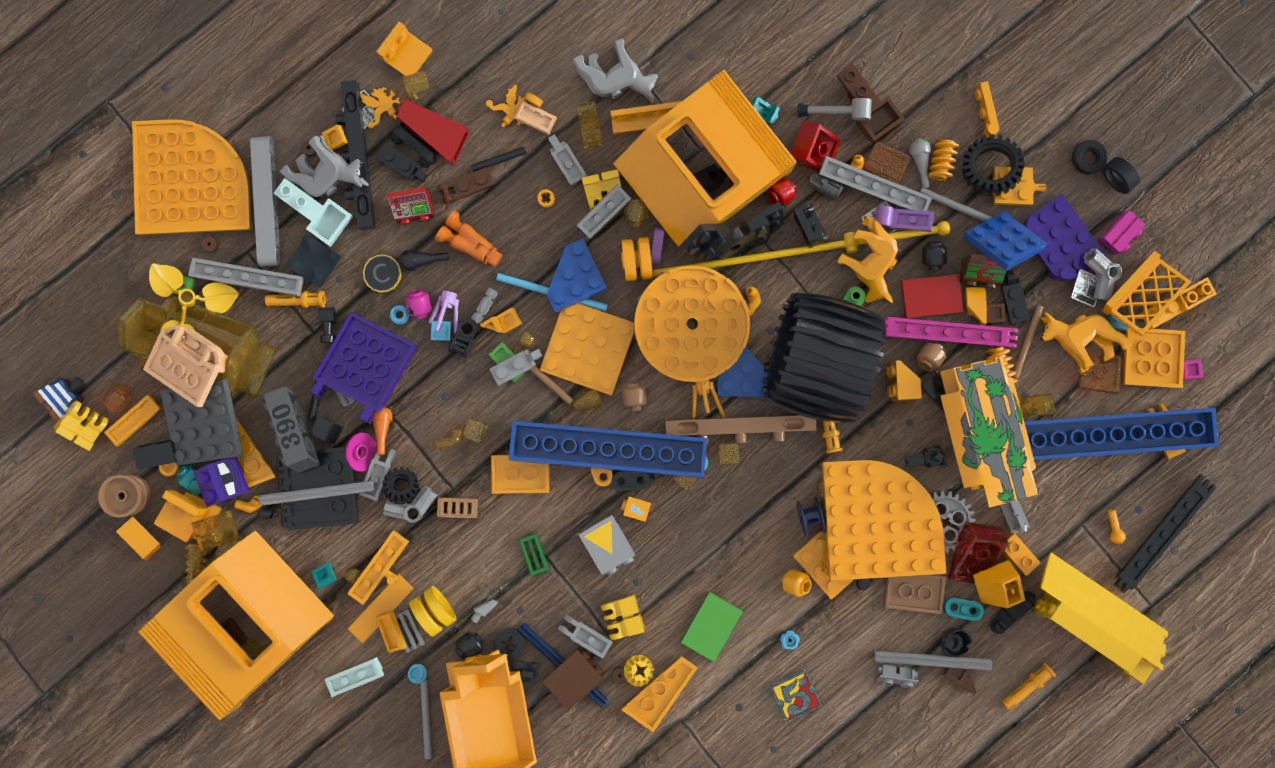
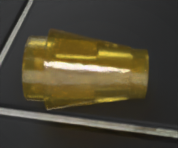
M591 389L576 400H573L576 411L599 407V404L603 403L598 389Z

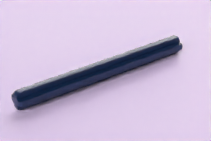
M523 623L518 628V632L556 667L565 661L560 654L526 623ZM595 687L586 694L601 708L608 702V699Z

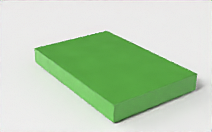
M709 591L681 643L715 662L743 611Z

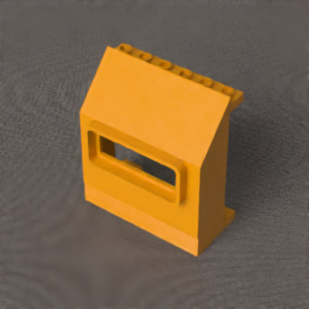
M722 70L709 82L705 83L649 126L613 164L679 247L699 224H723L782 177L786 178L793 170L797 161L725 70ZM685 124L690 127L734 183L731 188L715 200L711 199L666 141L668 137Z
M255 530L213 561L138 633L218 720H221L237 710L244 700L314 634L327 625L334 615ZM218 584L226 590L272 640V644L255 660L248 656L200 603Z

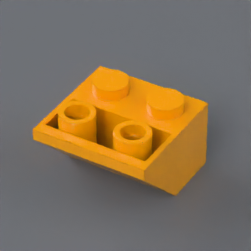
M900 360L889 363V367H886V376L890 380V386H887V395L891 397V401L922 399L921 379Z
M1009 560L973 575L978 598L981 603L1010 608L1025 601L1020 575Z

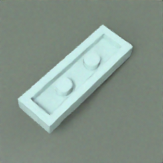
M376 657L329 676L324 680L331 697L384 676L383 667Z

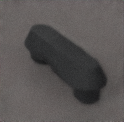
M399 124L392 128L390 140L394 141L395 144H400L401 141L409 143L422 156L419 160L420 165H423L424 168H429L431 163L436 162L437 153L405 126Z
M1025 591V601L1010 608H1002L990 621L991 631L996 634L1005 632L1035 605V595L1032 592Z

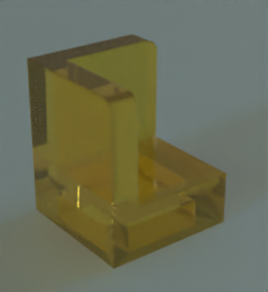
M425 71L403 77L408 96L411 100L418 98L417 93L430 89L428 76Z
M467 418V425L462 437L481 443L488 425Z

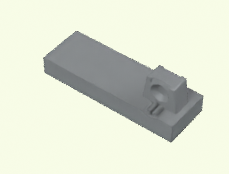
M617 184L576 225L591 238L631 197Z

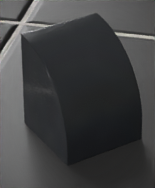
M318 416L310 434L335 444L343 427L325 417Z

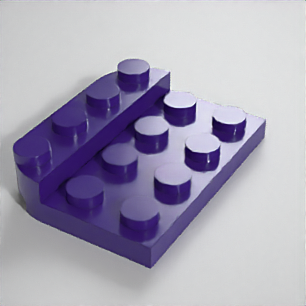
M1063 194L1047 203L1024 221V226L1047 243L1045 250L1036 255L1048 270L1047 274L1051 278L1069 281L1078 277L1080 269L1085 271L1090 268L1084 263L1083 257L1092 248L1099 250L1104 256H1107Z

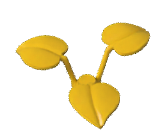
M152 264L150 267L149 280L153 291L164 298L169 297L173 292L179 294V302L183 306L180 323L176 320H170L162 326L161 331L163 329L167 330L174 325L187 326L194 330L191 325L184 324L186 308L193 306L195 300L205 301L208 311L214 314H222L231 308L239 296V293L234 288L222 283L207 284L202 289L205 298L195 295L190 289L178 291L176 289H179L183 284V275L177 268Z

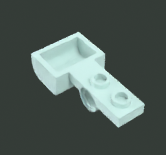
M285 178L273 193L311 220L306 229L330 247L354 217L329 198L324 205H321Z

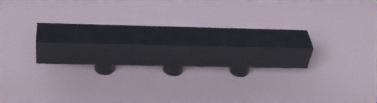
M356 80L341 82L344 114H336V123L341 126L346 125L349 151L340 152V156L346 162H350V164L356 159H362V178L369 184V186L362 185V187L353 184V188L344 189L345 199H354L357 227L360 230L375 229L359 83Z

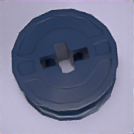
M814 497V507L802 509L800 502L796 501L798 516L805 538H808L807 528L818 525L822 533L826 534L824 518L817 497Z

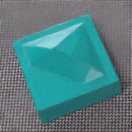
M328 562L311 571L318 589H322L337 581L332 566Z

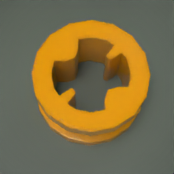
M544 189L539 192L537 197L539 204L544 208L551 207L555 202L552 191ZM544 194H545L546 196H547V194L550 195V197H549V198H550V202H549V203H547V201H545V203L542 202V201H543L542 196H543Z

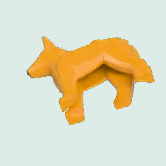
M867 215L862 224L868 226L871 232L857 230L853 239L864 240L873 252L861 262L842 253L837 263L850 267L856 273L859 280L869 287V291L865 296V303L868 304L882 299L893 303L883 275L887 269L892 270L897 262L895 259L898 252L897 243L877 220Z
M1045 312L1046 318H1040L1045 325L1040 339L1043 342L1056 339L1062 348L1075 359L1079 366L1078 371L1080 374L1088 371L1089 367L1094 365L1085 349V346L1090 341L1102 349L1105 362L1115 356L1112 342H1117L1123 350L1133 346L1128 338L1116 331L1105 317L1097 314L1088 317L1084 314L1075 319V323L1071 325L1055 320L1047 312Z

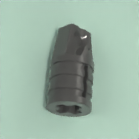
M815 172L812 173L807 183L818 192L833 198L835 201L844 187L843 184H839V182Z

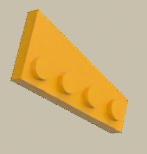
M236 418L243 455L237 456L248 487L250 488L276 478V474Z

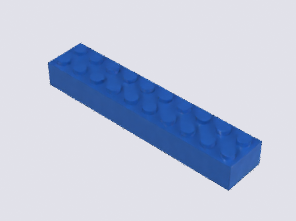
M1215 408L1024 422L1034 460L1219 447Z
M513 421L509 460L704 479L707 438Z

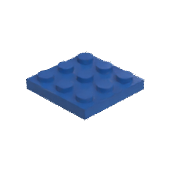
M1005 211L965 231L963 238L1005 271L1045 250L1047 246L1045 241Z

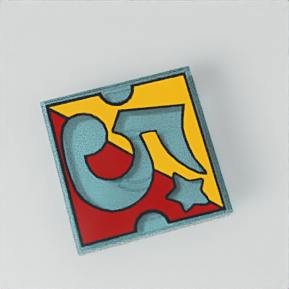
M805 669L770 685L786 722L822 706Z

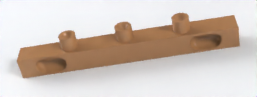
M800 415L665 420L666 435H697L699 438H707V444L708 435L735 434V443H746V433L773 432V441H785V432L816 430V419Z

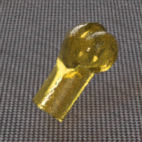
M452 430L453 437L436 440V447L438 449L448 448L459 443L464 436L462 435V430Z

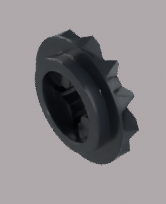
M506 628L496 634L493 648L494 651L499 650L500 654H506L507 660L515 659L523 651L524 640L518 631ZM512 636V643L515 646H510V648L507 651H505L506 644L502 641H508V639Z

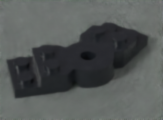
M777 202L745 218L740 223L741 227L731 230L727 224H699L677 249L680 254H695L697 260L710 261L717 256L720 259L734 257L748 247L763 245L771 239L770 231H776L784 224L783 207L780 202Z

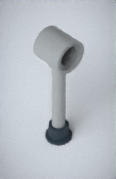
M855 98L852 99L851 106H809L799 103L797 109L798 118L809 116V114L851 113L852 120H871L872 99Z

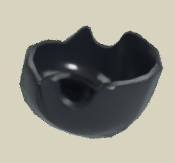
M950 628L944 632L940 645L943 652L948 656L961 657L969 651L968 647L972 643V638L967 631L961 628Z

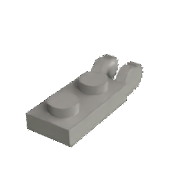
M391 449L389 451L386 462L380 461L382 455H377L376 452L364 482L374 481L375 490L362 492L359 495L379 501L383 490L382 482L385 474L388 476L396 450Z
M566 615L564 619L576 626V629L572 632L562 625L558 629L569 636L574 642L597 656L604 658L613 641L583 622H579Z

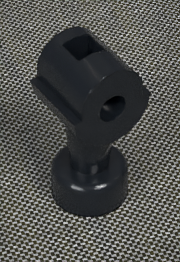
M335 307L318 308V319L322 322L324 335L320 336L321 343H333L336 338L332 334V324H335L337 320Z

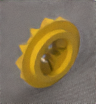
M635 655L627 660L624 667V675L631 685L641 687L648 684L653 678V671L655 669L652 666V661L646 656ZM637 666L644 667L642 670L643 676L640 674L635 675L638 671Z

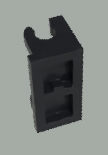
M811 203L794 209V219L809 249L829 240Z
M171 439L139 445L132 449L137 470L177 462L175 459L174 443Z

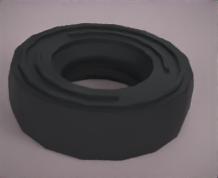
M1085 140L1079 143L1072 153V163L1075 169L1083 174H1095L1102 170L1108 159L1107 150L1104 145L1095 140ZM1086 150H1091L1096 154L1095 163L1087 164L1083 160V153Z

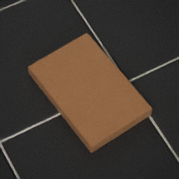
M933 574L887 577L884 608L942 615L946 576Z

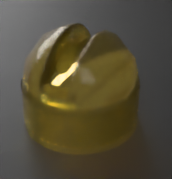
M525 331L519 344L523 347H531L534 344L535 338L530 332Z
M351 567L347 569L348 572H345L344 577L351 584H355L361 575V570Z

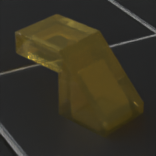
M595 101L576 104L584 148L603 145Z

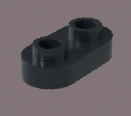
M618 472L612 477L611 482L617 491L642 490L649 485L650 477L647 473ZM639 476L644 478V482L641 484L636 480ZM619 478H624L625 483L623 485L618 484Z

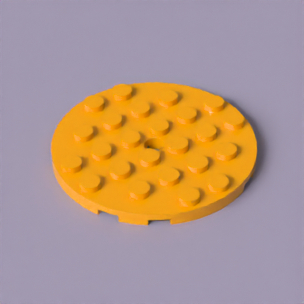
M683 266L663 273L645 289L636 307L634 331L643 356L657 371L676 380L699 382L715 378L735 364L745 349L749 338L750 315L746 301L737 286L729 278L707 267ZM691 318L697 321V327L693 330L687 327V321Z

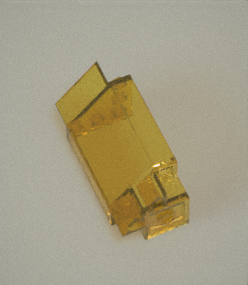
M170 295L162 305L139 297L118 320L119 349L140 356L141 371H144L143 368L162 326L170 320H176L180 323L183 306L179 302V297ZM197 304L187 307L184 324L191 325L194 331L220 347L224 354L228 356L225 360L224 373L218 372L215 381L228 379L232 397L235 396L236 392H240L257 399L276 348L257 341L256 326Z

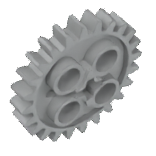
M942 490L939 491V496L936 492H932V499L935 505L942 504L943 506L940 518L959 527V530H955L942 523L945 553H949V548L956 552V546L962 549V542H969L966 538L967 536H974L969 531L970 529H976V527L971 525V522H975L976 519L970 517L975 512L968 511L971 504L964 505L966 499H959V494L957 493L952 497L951 491H947L946 496ZM956 512L961 516L957 523L953 520V515ZM947 530L952 531V537L949 540L945 538Z

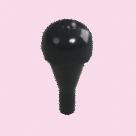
M409 249L402 252L399 264L406 271H416V268L429 263L448 260L449 255L448 253L430 254L416 252L414 249Z

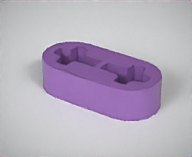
M655 227L651 263L660 264L664 228Z

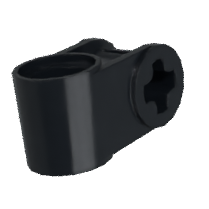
M463 320L459 323L449 345V352L454 351L462 354L465 358L467 357L476 332V326L472 321ZM465 323H469L472 326V331L469 334L462 332L461 328Z

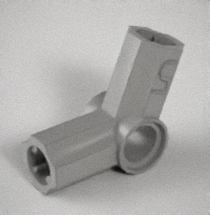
M1092 248L1089 252H1086L1083 258L1084 263L1095 271L1098 278L1093 298L1109 301L1112 297L1115 281L1121 277L1122 268L1119 264L1112 263L1099 250Z
M424 485L411 504L405 503L401 505V502L395 504L394 501L390 502L387 498L383 515L407 520L412 523L420 521L438 494ZM412 508H415L418 511V517L416 519H413L410 516V510Z

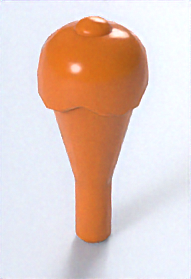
M385 406L380 414L376 411L374 412V417L371 421L373 422L377 438V455L385 454V439L389 424L393 421L391 410Z

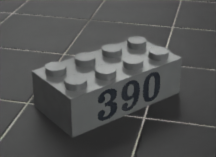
M286 386L263 394L265 398L263 402L264 408L271 417L269 424L276 433L275 443L282 452V455H280L282 464L297 473L319 466L320 463L298 395Z

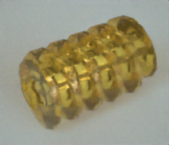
M190 543L183 547V550L188 551V553L182 555V557L187 558L188 561L182 563V565L187 566V569L181 571V573L187 574L186 577L181 578L182 581L191 583L201 571L207 568L202 563L207 562L208 559L202 555L208 554V550L202 548L208 546V544Z

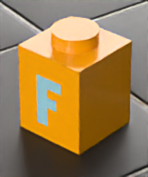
M629 496L628 500L624 499L621 510L624 511V516L646 522L651 502Z

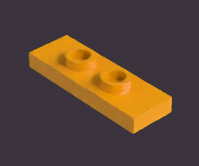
M147 394L104 433L116 447H119L160 412L162 408L150 394Z

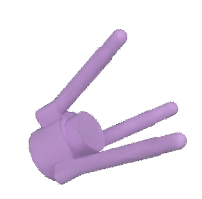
M442 291V295L439 296L429 319L431 324L441 306L435 328L436 331H439L446 308L452 309V306H454L455 334L458 327V305L460 301L456 299V293Z

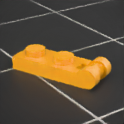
M987 81L980 83L976 87L975 98L979 101V115L985 124L983 135L989 139L990 135H995L999 131V124Z

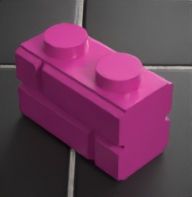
M1126 210L1100 236L1098 242L1113 255L1123 254L1131 246L1128 243L1132 239L1136 240L1143 233L1141 229L1145 226V223L1130 210Z

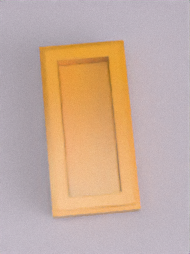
M394 611L375 617L388 653L403 650L407 647Z

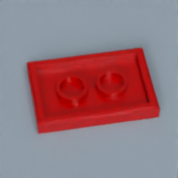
M959 274L901 281L906 319L964 312Z

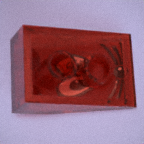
M966 522L957 539L948 575L949 580L975 583L973 575L995 566L1009 544L1002 528Z

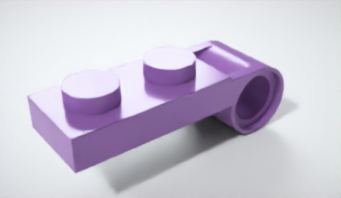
M884 205L876 207L875 220L883 228L932 232L934 212L894 209Z

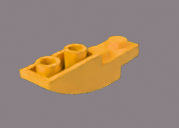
M1208 277L1188 286L1149 330L1216 295L1217 293ZM1170 296L1161 301H1169ZM1157 305L1150 306L1147 309L1148 314H1157Z

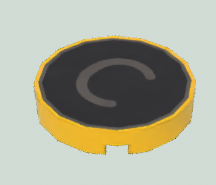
M384 254L376 255L365 264L363 277L367 286L372 290L386 293L398 286L402 278V270L399 263L391 256Z

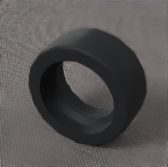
M1114 157L1102 169L1106 181L1119 193L1128 194L1140 183V177L1136 169L1121 157Z

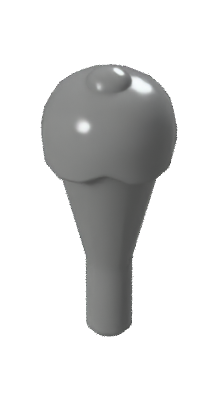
M918 138L915 142L911 143L909 154L913 157L920 173L922 187L928 188L930 186L928 163L931 146L928 141Z

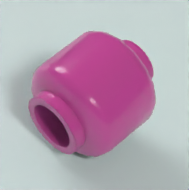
M422 289L408 292L404 299L408 314L416 317V319L427 317V313L432 309L428 293L423 292Z

